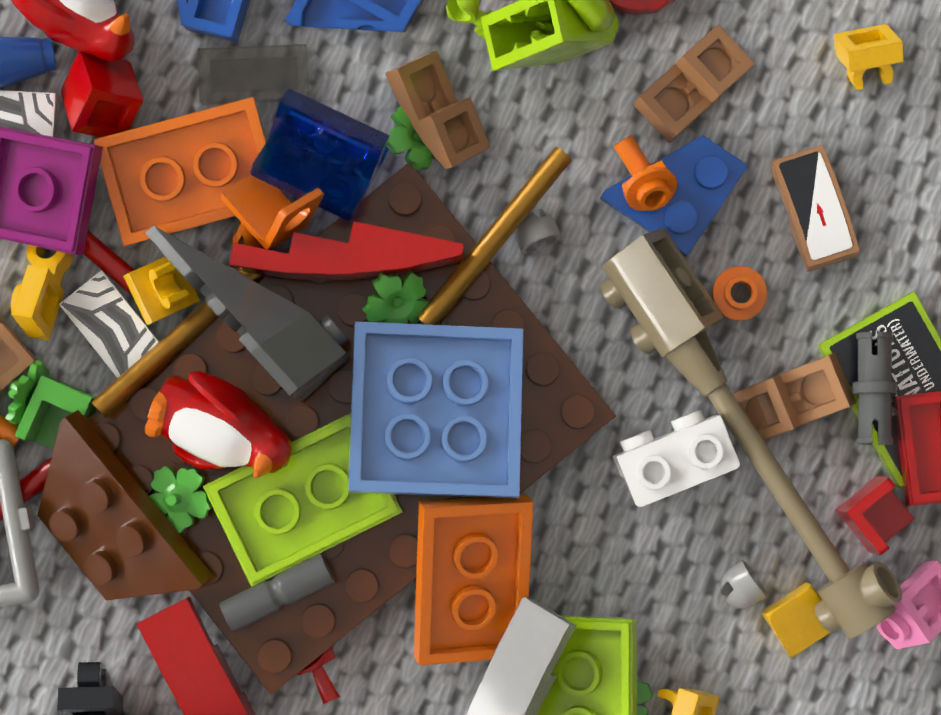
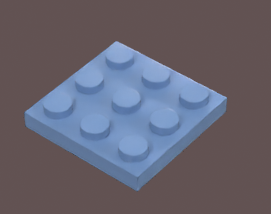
M355 322L348 493L518 498L520 495L523 329Z

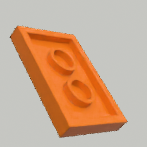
M254 97L94 139L95 145L103 147L100 165L124 246L149 240L150 238L145 232L153 225L168 234L235 217V214L222 201L221 195L225 189L257 171L265 172L280 189Z
M527 494L519 495L518 498L470 497L419 500L414 658L419 666L492 659L523 596L529 597L534 502Z

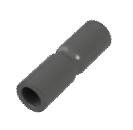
M319 553L277 574L272 580L263 581L220 602L219 605L229 628L235 633L276 613L283 605L294 604L336 582L323 554Z

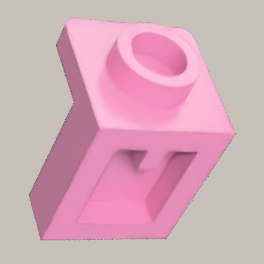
M937 559L922 563L900 585L902 600L894 605L896 610L889 617L876 625L880 634L895 649L930 643L941 632V565Z

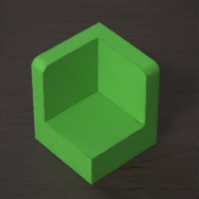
M41 375L15 433V437L24 441L39 443L53 450L60 422L77 410L87 420L97 410L91 403L96 397L59 380Z

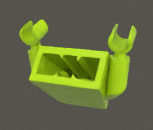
M448 0L446 6L447 15L451 20L458 23H473L476 25L474 31L486 41L493 71L556 64L572 60L612 44L619 27L617 15L609 0H519L494 12L489 10L486 13L479 9L481 0Z

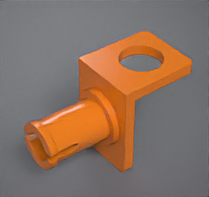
M257 171L225 189L221 195L222 201L241 221L233 234L232 243L241 244L244 238L243 245L267 250L274 248L292 237L293 232L298 233L307 228L325 194L320 188H316L291 203L265 172Z

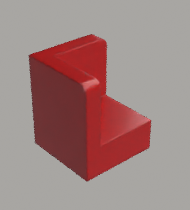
M78 51L61 88V96L71 130L96 137H105L129 130L144 101L132 65L128 60L106 61Z
M876 476L835 509L870 553L880 556L890 549L886 542L915 519L892 491L896 485L889 477Z

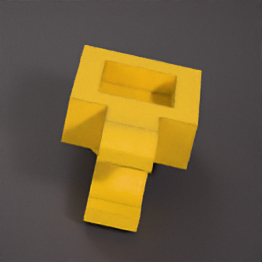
M28 245L26 255L31 265L27 266L22 284H18L13 291L11 315L29 338L49 341L60 310L59 303L64 298L65 291L61 287V282L65 272L73 262V254L56 251L52 257L44 259L45 248Z

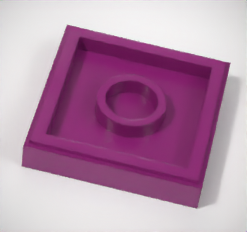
M0 126V239L75 255H84L103 147Z

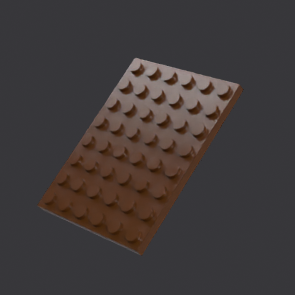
M406 164L316 236L349 243L353 221L463 243L465 247L463 259L476 244L411 164ZM490 261L439 325L523 329L520 451L521 494L614 419L616 415ZM461 262L415 272V274H420L423 278V287L426 290V294L422 298L430 301ZM267 275L258 282L263 287L305 309L318 322L327 315L349 339L342 346V349L351 358L302 402L286 393L240 342V334L234 332L219 317L107 418H104L97 411L87 421L148 496L158 493L151 487V483L154 480V471L160 470L166 465L172 467L176 473L181 468H197L205 477L203 485L197 491L204 490V485L240 467L200 469L184 462L173 450V443L163 436L150 437L146 434L145 425L149 419L147 416L150 407L165 381L170 376L176 375L189 380L188 376L191 372L202 371L230 382L235 387L242 389L250 399L255 401L278 428L285 432L291 442L351 413L355 322H369L362 308L367 304V299L370 295H379L372 283L376 278L317 280L289 279ZM398 275V276H399L400 279L402 280L405 275ZM395 494L403 513L322 553L336 583L294 604L283 605L276 613L235 633L229 628L219 603L250 588L251 585L212 506L206 518L194 516V524L180 533L182 538L213 574V577L200 588L189 591L272 695L416 578L419 500L470 497Z

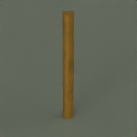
M554 147L416 317L420 322L426 325L440 324L571 163L572 159L560 148Z
M238 272L256 283L267 276ZM205 301L92 400V405L104 418H107L200 336L219 316Z

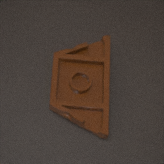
M77 410L66 416L59 425L37 516L105 600L197 590L209 581L213 574L81 412Z

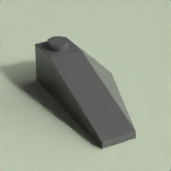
M154 225L145 232L182 276L197 291H201L211 309L234 332L240 334V342L292 398L300 402L304 401L351 358L342 349V346L349 339L327 315L318 322L305 309Z

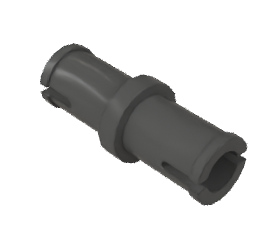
M860 332L856 334V339L858 340V382L852 383V394L858 395L857 444L872 445V423L877 422L878 445L894 444V438H892V395L898 394V385L896 382H892L891 340L893 339V333L877 332V355H873L872 332Z

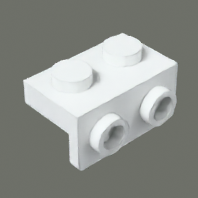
M700 409L672 420L671 424L674 431L654 439L651 430H647L620 441L623 452L612 457L620 476L625 478L636 506H646L739 468L740 462L721 415L705 418Z

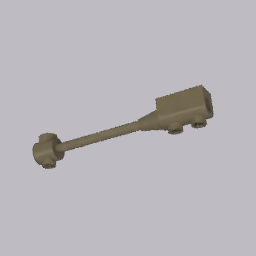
M662 227L643 234L602 265L603 270L608 276L600 284L603 296L614 308L621 309L627 304L638 321L630 330L632 339L637 347L646 354H651L657 350L660 356L666 358L704 397L708 396L719 415H721V418L830 580L817 590L822 600L815 604V613L821 625L831 633L842 629L848 639L863 634L885 620L896 610L894 605L902 600V592L897 579L890 569L881 562H876L868 567L862 561L850 568L847 567L726 385L728 381L706 333V330L724 319V316L665 228Z

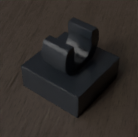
M79 662L77 670L78 687L58 688L57 710L61 715H123V697L115 686H106V669H102L101 662Z

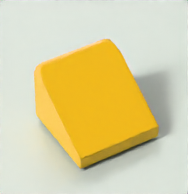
M807 582L761 611L790 658L831 633L821 625L816 616L815 604L821 601L813 586Z

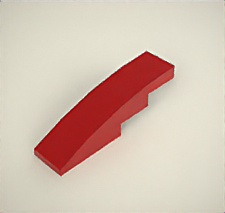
M353 221L349 243L293 232L289 254L233 243L229 265L234 270L289 279L357 280L379 277L380 273L405 275L409 271L415 273L462 262L465 247L463 243Z
M190 596L136 623L184 715H256L245 692H241L218 644H213Z

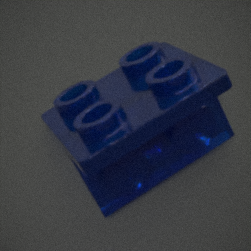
M288 88L279 102L269 138L253 162L250 174L298 198L303 197L316 188H320L325 195L318 207L345 220H351L388 154L389 148L386 145L390 135Z

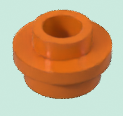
M734 266L726 269L716 278L712 287V300L724 317L735 321H743L756 316L763 309L767 300V287L764 279L755 270L745 266ZM735 283H742L748 287L750 296L745 303H738L731 297V288Z

